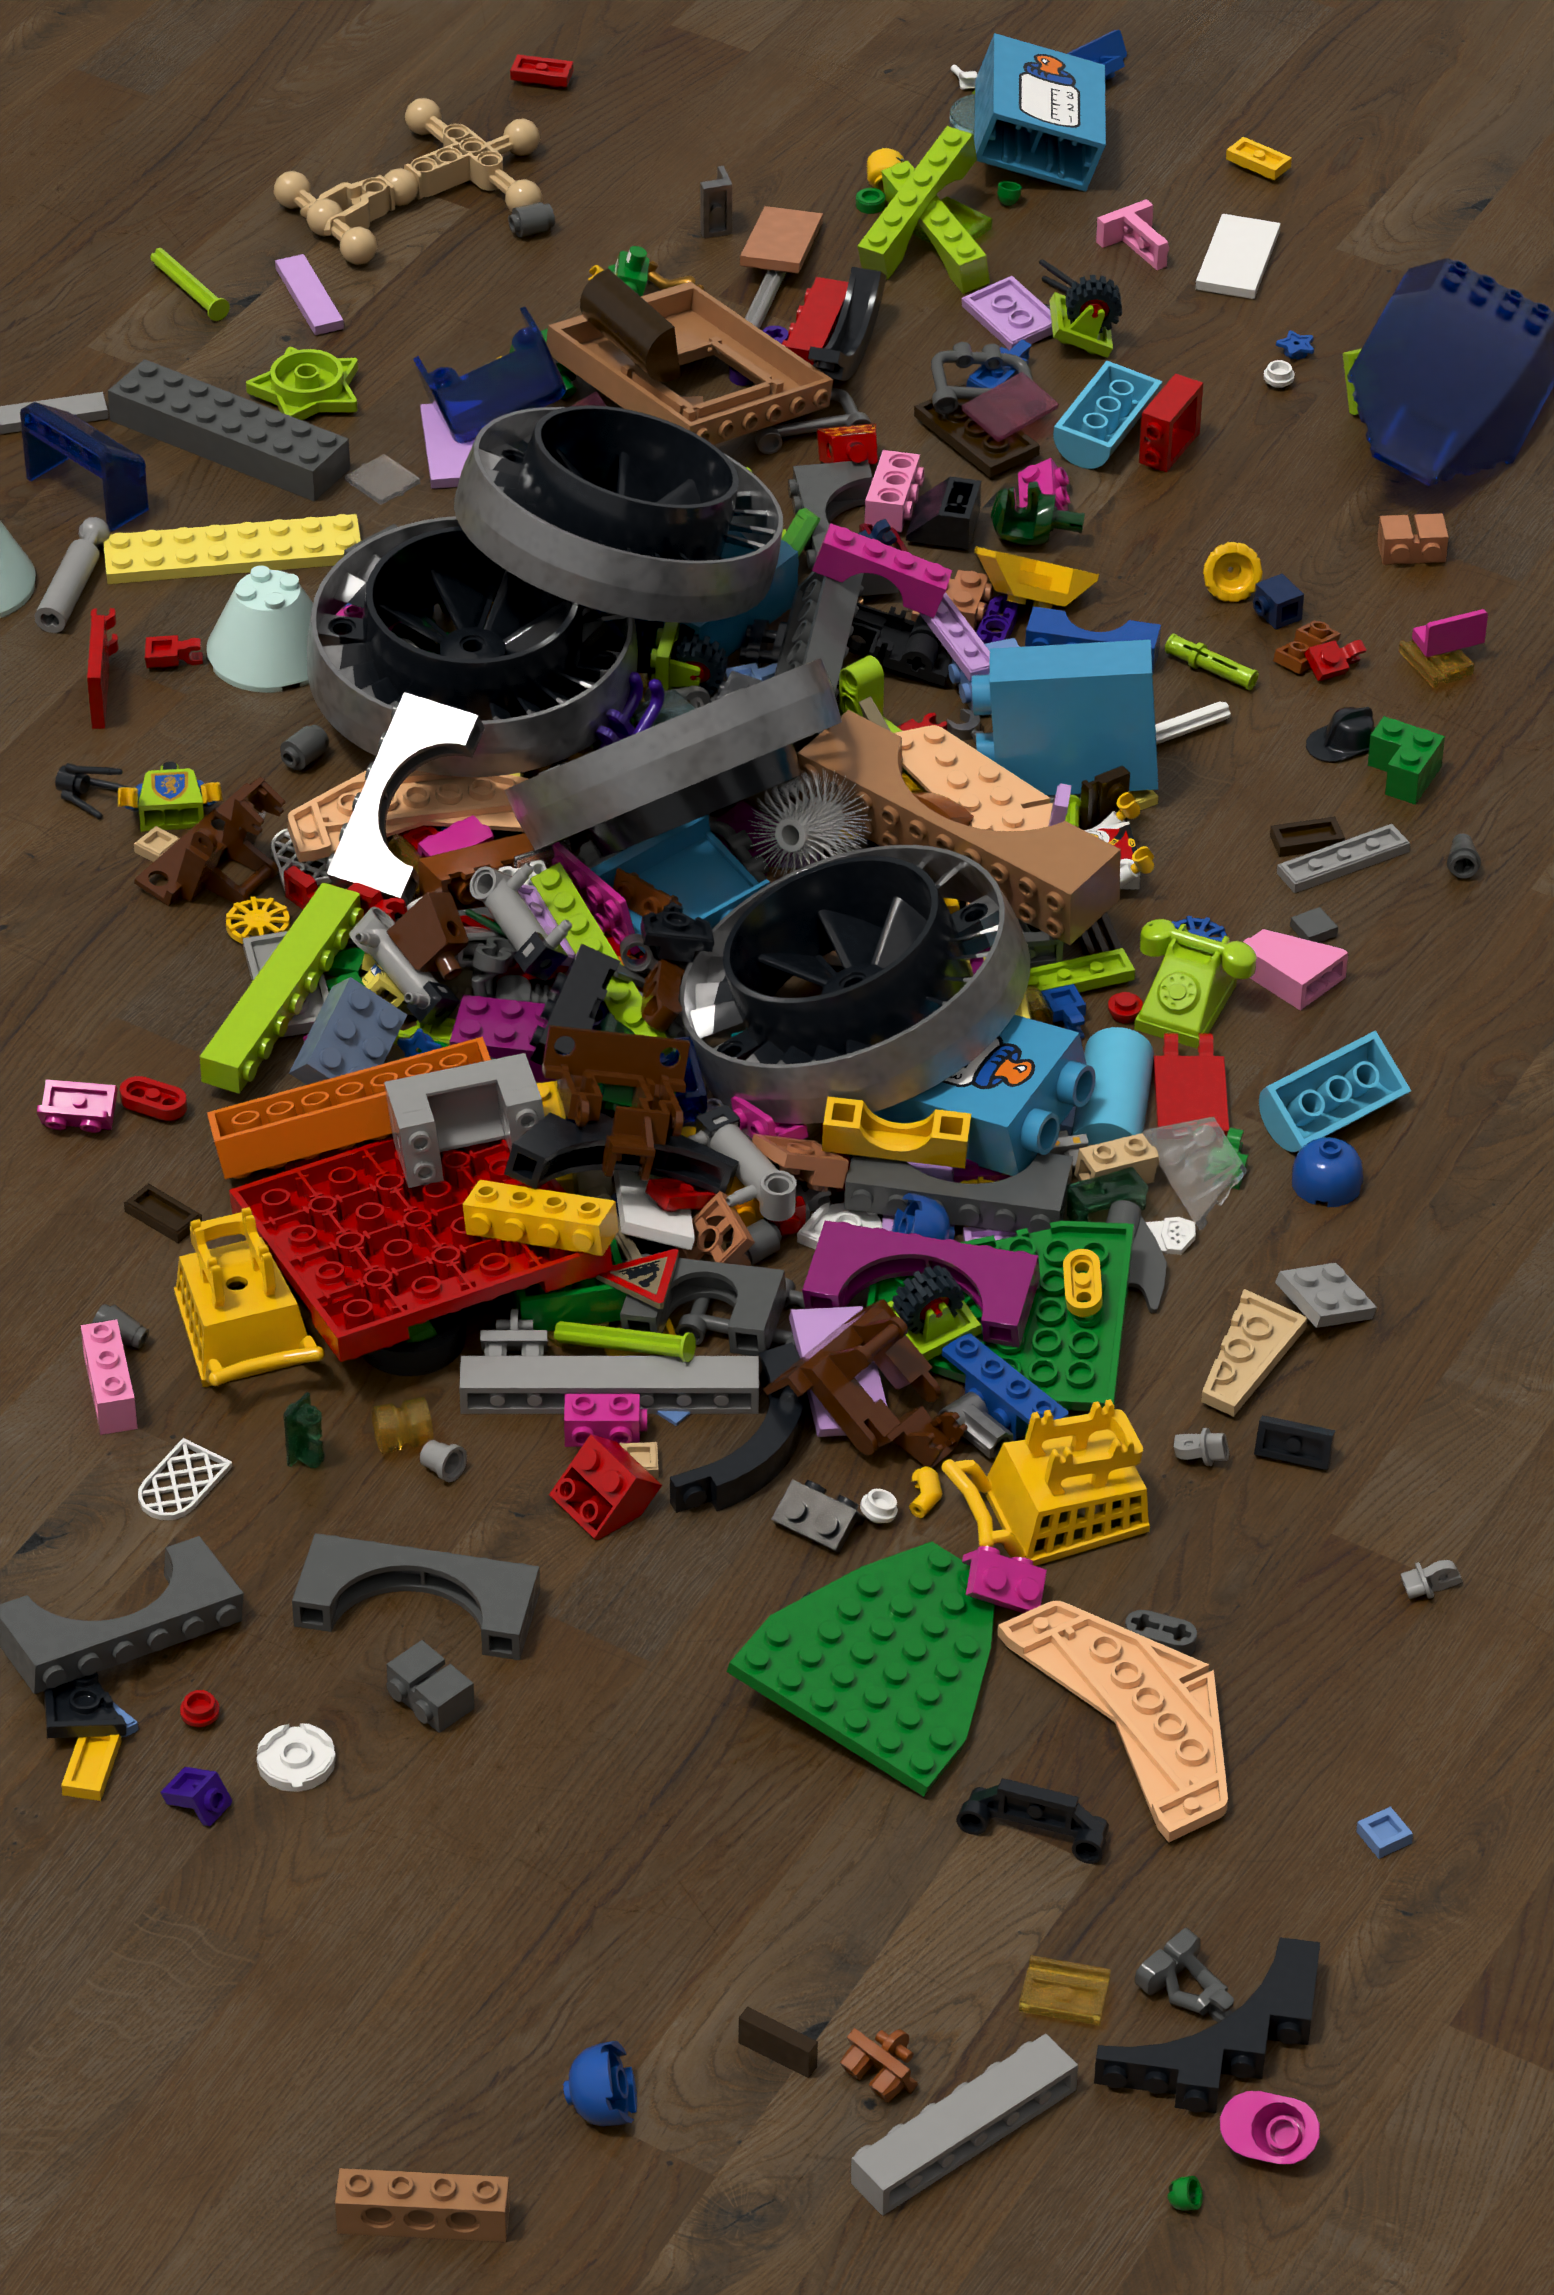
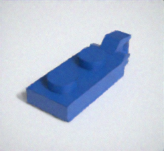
M1021 339L1012 349L1008 350L1001 347L1000 351L1001 353L1016 355L1028 364L1029 351L1032 344ZM981 365L969 376L966 387L1005 389L1019 376V372L1010 366H1001L998 369L989 370L985 365Z

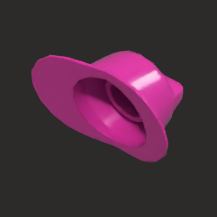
M1246 2091L1234 2096L1225 2105L1220 2116V2131L1225 2143L1240 2155L1276 2164H1295L1306 2159L1315 2150L1320 2138V2123L1316 2113L1305 2102L1262 2091Z

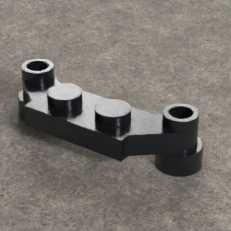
M1005 1778L1001 1779L999 1785L987 1789L982 1787L973 1789L968 1801L962 1804L956 1818L960 1829L972 1835L984 1833L990 1819L997 1817L1072 1836L1075 1838L1072 1845L1073 1855L1078 1860L1088 1864L1097 1863L1102 1859L1107 1846L1105 1838L1109 1830V1824L1105 1819L1099 1816H1092L1078 1803L1079 1797Z

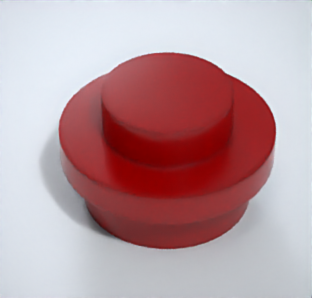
M1130 992L1117 993L1108 1001V1010L1112 1018L1123 1024L1134 1022L1143 1006L1142 1000Z
M205 1690L190 1692L185 1696L180 1706L182 1720L193 1727H204L212 1724L220 1713L218 1701L210 1692Z

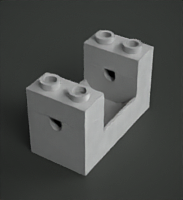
M525 1053L384 1082L393 1141L408 1188L444 1181L440 1152L500 1139H506L509 1151L511 1152L513 1143L544 1118L542 1098Z

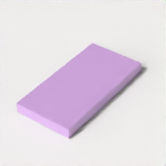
M482 400L420 404L431 489L458 487L463 466L476 436L486 425Z
M863 1307L791 1310L789 1320L800 1359L854 1314L862 1310ZM873 1361L855 1379L874 1402L882 1399L887 1405L878 1367ZM809 1388L807 1395L817 1437L845 1436L844 1431Z

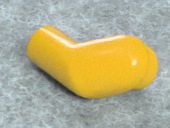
M928 1466L917 1469L912 1474V1481L918 1482L915 1487L920 1489L921 1493L909 1505V1509L918 1518H924L941 1499L943 1494L938 1473Z

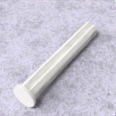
M1219 701L1155 724L1156 745L1228 719L1231 715L1229 705L1226 702Z

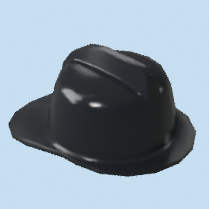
M1343 707L1337 710L1328 725L1317 729L1309 735L1306 740L1308 753L1317 760L1338 762L1369 751L1370 735L1375 729L1372 709L1370 707Z

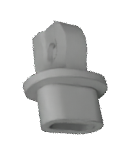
M1203 1428L1201 1434L1175 1435L1173 1447L1175 1455L1179 1459L1203 1458L1206 1466H1212L1214 1461H1228L1229 1448L1225 1433H1211L1209 1428Z
M1450 1560L1437 1561L1423 1569L1420 1563L1417 1562L1415 1563L1416 1569L1400 1574L1409 1599L1424 1594L1430 1599L1434 1597V1592L1463 1582L1456 1565Z

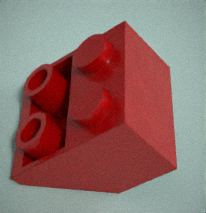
M590 1434L549 1495L594 1539L599 1540L640 1517L662 1485L618 1442Z

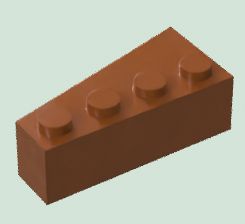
M522 833L418 859L420 897L424 896L427 892H450L457 910L486 907L483 901L475 899L470 892V881L475 871L484 866L496 870L506 866L520 868L526 863L530 864V862L538 860L544 861L548 869L553 866L554 852L548 846L535 850L526 834Z

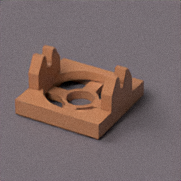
M719 1191L692 1218L695 1241L691 1250L675 1247V1249L679 1250L681 1258L700 1260L705 1254H711L715 1262L752 1266L748 1256L744 1253L755 1241L735 1207L727 1204L726 1198L728 1195ZM733 1228L732 1244L724 1252L721 1247L723 1236ZM705 1241H715L711 1247L705 1249Z

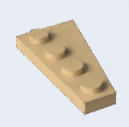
M1244 1289L1240 1297L1238 1309L1235 1310L1231 1319L1229 1331L1221 1344L1219 1356L1215 1359L1203 1388L1201 1402L1234 1417L1306 1330L1308 1318Z

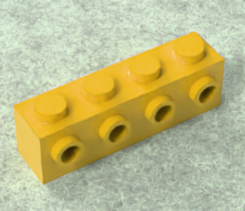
M479 1180L462 1204L467 1235L603 1256L619 1231L616 1201Z

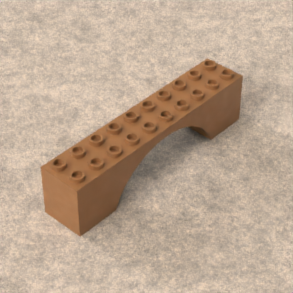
M847 710L840 716L841 723L825 729L798 752V761L802 771L799 781L801 780V784H804V792L809 799L810 790L804 781L807 776V781L810 778L812 792L814 790L813 794L817 790L814 780L816 775L820 794L824 787V781L826 784L827 778V797L832 788L831 782L834 775L835 790L833 794L835 793L831 802L837 796L839 789L842 792L838 799L842 794L843 796L836 805L848 792L849 795L841 804L843 803L844 805L848 801H854L842 809V811H844L843 813L855 811L856 814L852 813V815L848 816L851 818L844 819H868L845 820L844 822H857L846 824L862 827L853 828L847 825L843 827L854 829L851 831L864 835L861 837L879 846H932L950 850L972 859L986 869L994 878L1017 918L1068 945H1071L1120 900L1121 849L1066 821L1048 827L1025 831H994L967 826L939 815L921 803L911 793L902 778V737L850 710ZM799 790V799L803 802V794Z

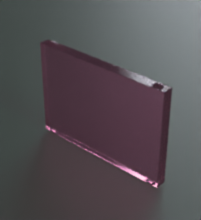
M1021 372L962 405V410L999 442L1058 409L1059 403Z

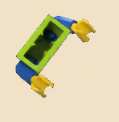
M174 762L162 764L160 770L146 772L143 783L138 784L135 788H118V807L124 806L131 811H139L141 832L150 831L155 826L163 830L192 829L204 818L203 807H211L217 801H223L220 782L205 784L202 780H196L194 770L190 768L180 769L179 765Z

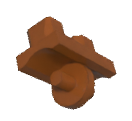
M856 2028L849 2033L847 2039L851 2047L840 2061L842 2068L849 2075L860 2081L873 2065L880 2072L869 2083V2087L887 2103L899 2094L902 2089L911 2094L918 2086L917 2081L910 2077L911 2070L897 2060L900 2058L905 2063H908L914 2055L913 2052L907 2049L910 2038L906 2032L898 2029L888 2035L883 2030L879 2031L875 2040L882 2047L878 2046Z

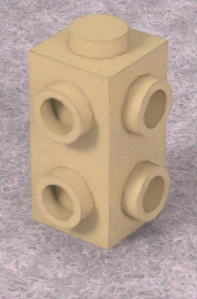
M1143 1133L1079 1148L1074 1175L1090 1198L1153 1183L1156 1168L1159 1165V1154L1157 1149L1151 1146Z

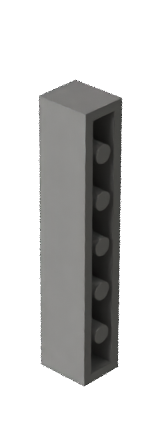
M1046 2033L1033 2042L1028 2041L1024 2043L1010 2057L1002 2062L991 2064L982 2075L969 2083L964 2082L954 2089L952 2094L943 2100L927 2105L915 2118L905 2124L896 2125L885 2137L876 2143L865 2145L859 2149L854 2157L851 2158V2184L882 2216L1076 2091L1078 2064Z

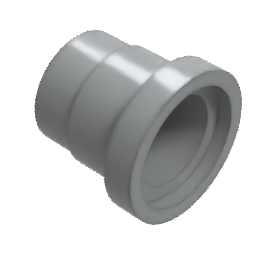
M430 1440L424 1445L420 1453L421 1465L437 1473L438 1477L446 1482H453L458 1479L464 1471L467 1462L466 1450L456 1444L447 1445Z

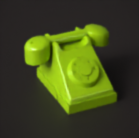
M1155 919L1148 922L1141 930L1140 950L1144 955L1150 957L1165 956L1142 1009L1135 1019L1134 1030L1163 1039L1164 1033H1178V1043L1198 1049L1199 1033L1210 1032L1234 991L1237 979H1247L1255 974L1257 960L1255 951L1244 942H1230L1227 936H1224L1220 942L1190 933L1187 930L1186 924H1181L1176 929L1175 925L1166 919Z

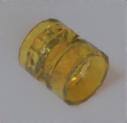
M425 1397L404 1400L399 1408H396L393 1403L372 1407L373 1429L381 1454L402 1450L405 1443L415 1448L424 1446L428 1441L434 1440L431 1416Z

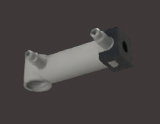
M524 864L513 876L487 866L479 868L475 871L470 881L472 896L483 901L516 950V954L513 957L523 972L547 981L568 957L560 943L572 928L571 922L563 920L549 935L546 934L518 893V890L533 872V867L530 864Z
M371 907L350 931V938L360 949L373 957L401 991L405 1002L408 1003L406 1007L422 1024L439 1027L459 1005L460 1000L447 985L438 983L430 972H419L414 969L386 932L395 924L394 920L381 909Z
M727 1104L697 1116L696 1134L688 1138L739 1161L735 1176L745 1187L727 1196V1204L733 1207L756 1198L760 1202V1213L766 1219L784 1221L791 1218L795 1213L796 1204L795 1177L789 1172L778 1170L740 1129V1118Z

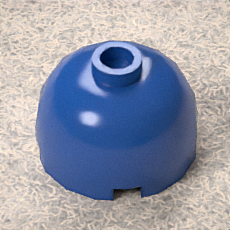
M1322 1137L1311 1140L1299 1150L1292 1166V1187L1299 1197L1310 1204L1316 1205V1200L1328 1202L1327 1207H1338L1348 1204L1358 1197L1361 1185L1363 1184L1361 1158L1353 1146L1337 1138Z
M914 1193L904 1195L902 1199L908 1200L907 1207L904 1212L897 1208L892 1226L893 1232L916 1233L923 1237L954 1240V1227L950 1226L949 1216L942 1205L924 1195Z
M618 2041L596 2044L583 2050L570 2067L569 2080L564 2081V2096L568 2105H574L577 2113L585 2121L593 2125L605 2127L632 2123L634 2119L628 2116V2111L631 2113L637 2111V2090L632 2067L623 2068L620 2056L627 2054Z

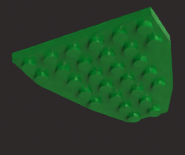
M1061 1220L1050 1223V1229L1029 1233L1028 1228L1016 1230V1236L996 1241L994 1235L960 1242L978 1246L988 1245L996 1249L1014 1252L1025 1251L1029 1254L1038 1255L1040 1280L1020 1347L983 1342V1332L975 1336V1338L1063 1408H1067V1410L1090 1411L1093 1402L1097 1401L1103 1408L1105 1401L1109 1399L1112 1400L1115 1409L1134 1241V1224ZM1077 1249L1091 1250L1100 1260L1103 1304L1096 1314L1089 1317L1075 1316L1066 1306L1063 1261L1070 1252ZM914 1276L889 1278L870 1285L867 1307L881 1299H884L887 1303L892 1301L893 1296L898 1295L896 1293L897 1288L905 1286L903 1281L906 1278L912 1280ZM963 1291L965 1295V1300L963 1301L981 1324L982 1330V1313L974 1300ZM942 1354L928 1360L929 1364L933 1367L929 1371L965 1383L966 1374L944 1358Z
M931 1541L861 1566L773 1613L729 1662L726 1672L924 1797L960 1753L966 1742L991 1650L994 1604L967 1596L966 1589L970 1565L962 1563L960 1558Z

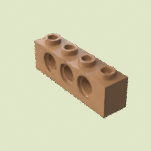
M340 2168L335 2198L337 2234L506 2242L510 2212L509 2177Z

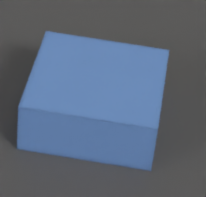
M1391 1806L1357 1822L1356 1832L1378 1859L1412 1844V1831Z

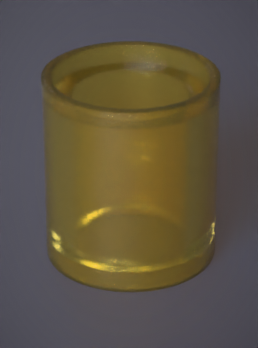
M1027 986L1026 993L1031 1019L1051 1024L1053 1013L1042 992L1035 986Z

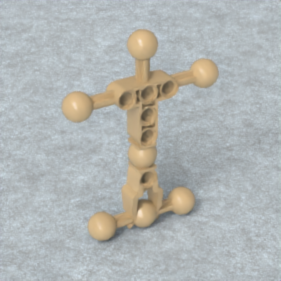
M419 98L408 105L405 113L406 124L416 134H432L443 143V148L416 158L411 164H405L404 169H392L384 177L378 175L352 184L348 182L340 183L322 193L318 199L310 194V183L302 173L296 171L284 172L276 179L274 195L277 201L284 207L289 209L300 207V215L306 218L309 228L315 234L323 237H336L340 241L341 254L348 262L355 265L366 264L374 258L377 250L376 238L367 228L370 227V222L384 216L389 210H395V205H408L415 198L420 200L423 197L433 196L469 180L483 190L493 191L500 189L506 194L505 202L511 212L516 207L542 202L541 190L535 182L527 179L515 181L503 171V156L501 155L509 151L518 156L531 154L538 147L540 133L532 121L522 118L509 123L505 128L503 136L485 142L465 125L450 124L447 126L441 121L442 114L439 106L433 100Z

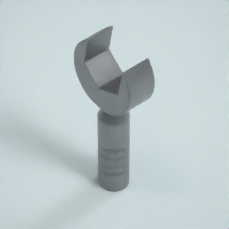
M960 709V719L966 723L956 724L947 719V731L960 740L973 738V741L976 743V733H984L980 731L979 715L974 716L972 710Z

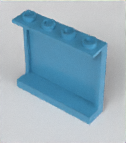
M708 815L635 844L591 868L595 874L612 888L618 868L628 873L635 872L639 875V878L655 886V889L662 890L670 896H677L684 908L683 913L694 920L697 917L706 920L711 924L712 929L740 903L770 884L768 879L759 883L710 831ZM628 908L635 934L642 935L640 929L642 916ZM638 946L640 950L645 954L646 950L643 947Z

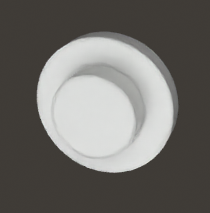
M1272 361L1264 370V380L1275 388H1283L1294 381L1295 373L1292 370L1291 364L1286 361Z
M872 1489L863 1496L860 1502L862 1513L874 1523H889L895 1519L898 1512L896 1498L893 1494L883 1489Z

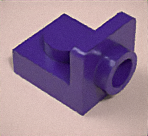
M184 1767L160 1792L166 1804L194 1809L200 1822L205 1826H211L232 1804V1799L216 1771Z

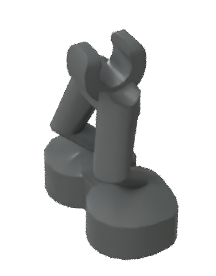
M490 937L487 939L485 946L476 947L472 964L481 970L482 973L471 978L473 996L495 998V977L506 973L508 968L515 966L517 963L513 957L516 954V950L508 939Z
M1184 1928L1166 1943L1164 1950H1157L1140 1965L1135 1974V1984L1151 1996L1167 1985L1170 2004L1198 2012L1201 2015L1208 2013L1212 2019L1219 2023L1232 2014L1230 2008L1233 2007L1234 1998L1227 1992L1228 1987L1197 1959L1201 1948V1940L1190 1929ZM1187 1968L1204 1991L1200 1995L1180 1991L1176 1975Z

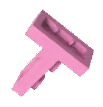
M1147 199L1097 217L1096 243L1102 248L1123 241L1156 270L1167 267L1168 241L1152 228L1153 204Z

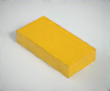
M119 1734L100 1737H78L61 1785L62 1795L101 1801L122 1742Z

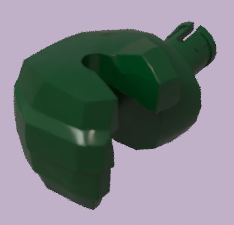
M1029 482L1028 503L1026 507L1020 508L1016 505L1015 487L1003 488L997 492L991 511V519L998 537L1019 544L1035 545L1048 542L1050 531H1053V529L1082 534L1085 513L1057 510V506H1054L1056 494H1043L1038 482Z

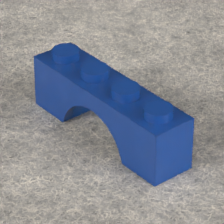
M1033 606L1026 628L1025 647L1151 640L1153 672L1160 649L1161 625L1129 620L1118 629L1106 632H1093L1074 625L1068 619L1065 611Z

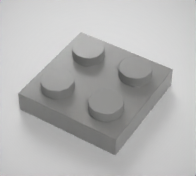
M1337 1263L1280 1271L1275 1282L1316 1328L1373 1319L1377 1309L1373 1302L1365 1295L1364 1291L1350 1279Z

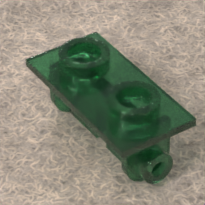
M306 1392L296 1403H291L287 1407L283 1416L287 1466L289 1467L300 1460L310 1468H317L325 1459L323 1441L319 1440L322 1437V1413L315 1406L311 1405L310 1393Z

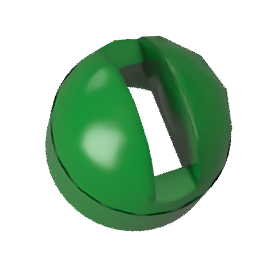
M1010 181L1000 182L997 190L998 200L1005 206L1014 205L1021 196L1022 186Z
M1196 2176L1180 2177L1171 2182L1167 2198L1172 2207L1181 2211L1198 2210L1201 2207L1203 2193L1201 2184Z

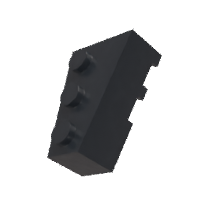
M584 944L580 946L566 973L559 972L550 991L556 993L554 1000L548 998L541 1012L540 1018L545 1020L543 1027L537 1025L529 1042V1045L534 1046L530 1057L531 1061L539 1065L543 1064L549 1025L592 1029L600 1003L604 1001L608 992L606 988L620 964L619 960ZM568 1036L558 1038L554 1045L555 1051L561 1055L571 1053L575 1046L574 1040Z

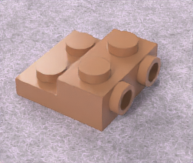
M958 570L955 579H949L946 593L975 631L978 622L982 621L986 612V602L990 603L993 597L994 587L992 583H989L987 574ZM912 611V621H916L920 615L919 612Z
M753 1134L752 1142L771 1163L778 1164L779 1170L789 1172L796 1180L806 1181L808 1188L821 1192H827L828 1187L843 1189L848 1174L849 1161L837 1153L822 1151V1145L816 1141Z

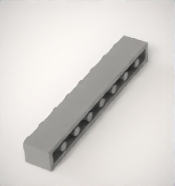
M461 1356L460 1412L461 1414H564L565 1394H640V1409H647V1414H657V1411L691 1412L690 1414H759V1356H693L690 1362H683L680 1357Z

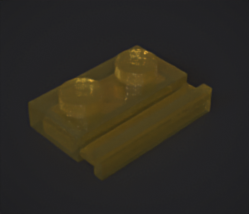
M1413 639L1407 643L1404 640L1399 642V653L1433 688L1438 687V683L1442 681L1447 684L1474 674L1475 664L1460 649L1425 657Z
M1030 1955L1029 1967L1020 1998L1019 2011L1100 2026L1107 1989L1110 1983L1111 1969Z

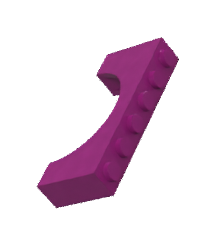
M825 1220L802 1289L805 1309L846 1307L852 1298L874 1283L894 1277L914 1276L913 1273L918 1270L922 1274L926 1267L930 1266L933 1270L935 1266H940L941 1268L945 1267L950 1272L960 1288L979 1307L982 1313L983 1342L1019 1348L1040 1280L1039 1257L1025 1251L1014 1252L996 1249L988 1245L978 1246L960 1243L952 1239L941 1240L923 1237L916 1233L905 1234L888 1231L879 1227L868 1228L852 1225L848 1222Z

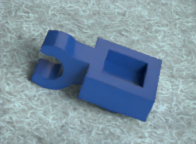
M1071 984L1041 991V1003L1052 1022L1063 1021L1065 1029L1079 1032L1080 1038H1084L1080 1025L1085 1024L1083 1016L1086 1015V1004L1075 985Z

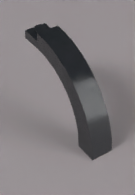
M858 267L851 268L843 307L830 341L824 349L810 346L808 359L814 362V367L832 379L849 380L857 371L865 355L878 316L887 277L881 271Z
M792 1342L758 1353L759 1381L763 1388L768 1386L800 1359ZM787 1385L767 1395L770 1405L766 1417L759 1429L744 1445L718 1461L671 1476L670 1504L674 1511L678 1513L711 1502L718 1512L751 1497L778 1476L795 1453L802 1437L805 1423V1392L797 1397L790 1386Z

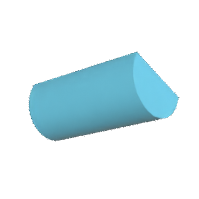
M1106 361L1054 426L1053 438L1058 451L1066 460L1078 467L1093 469L1102 466L1141 418L1144 409L1161 391L1163 381Z
M1122 1027L1102 1029L1093 1034L1085 1046L1086 1064L1092 1066L1095 1071V1087L1089 1101L1083 1107H1076L1071 1136L1086 1134L1089 1142L1088 1146L1140 1133L1144 1134L1155 1053L1153 1046L1146 1037L1134 1030Z
M1375 1030L1266 1086L1259 1095V1110L1263 1123L1274 1141L1287 1151L1297 1152L1311 1140L1334 1133L1411 1092V1089Z

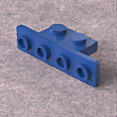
M1120 30L1109 32L1067 53L1105 65V80L1114 77L1115 71L1125 67L1123 58L1127 57V51Z
M972 1334L963 1335L942 1348V1356L966 1374L965 1394L970 1391L979 1395L986 1404L988 1414L1013 1433V1440L1016 1441L1026 1434L1027 1424L1029 1425L1033 1412H1038L1040 1418H1042L1044 1411L1050 1410L1053 1420L1068 1417V1411Z

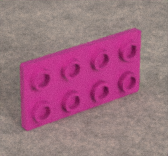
M559 842L552 844L555 856L552 859L553 865L559 862L562 864L602 932H608L619 945H621L622 940L626 936L635 934L626 900ZM638 946L630 948V951L635 955L640 952Z

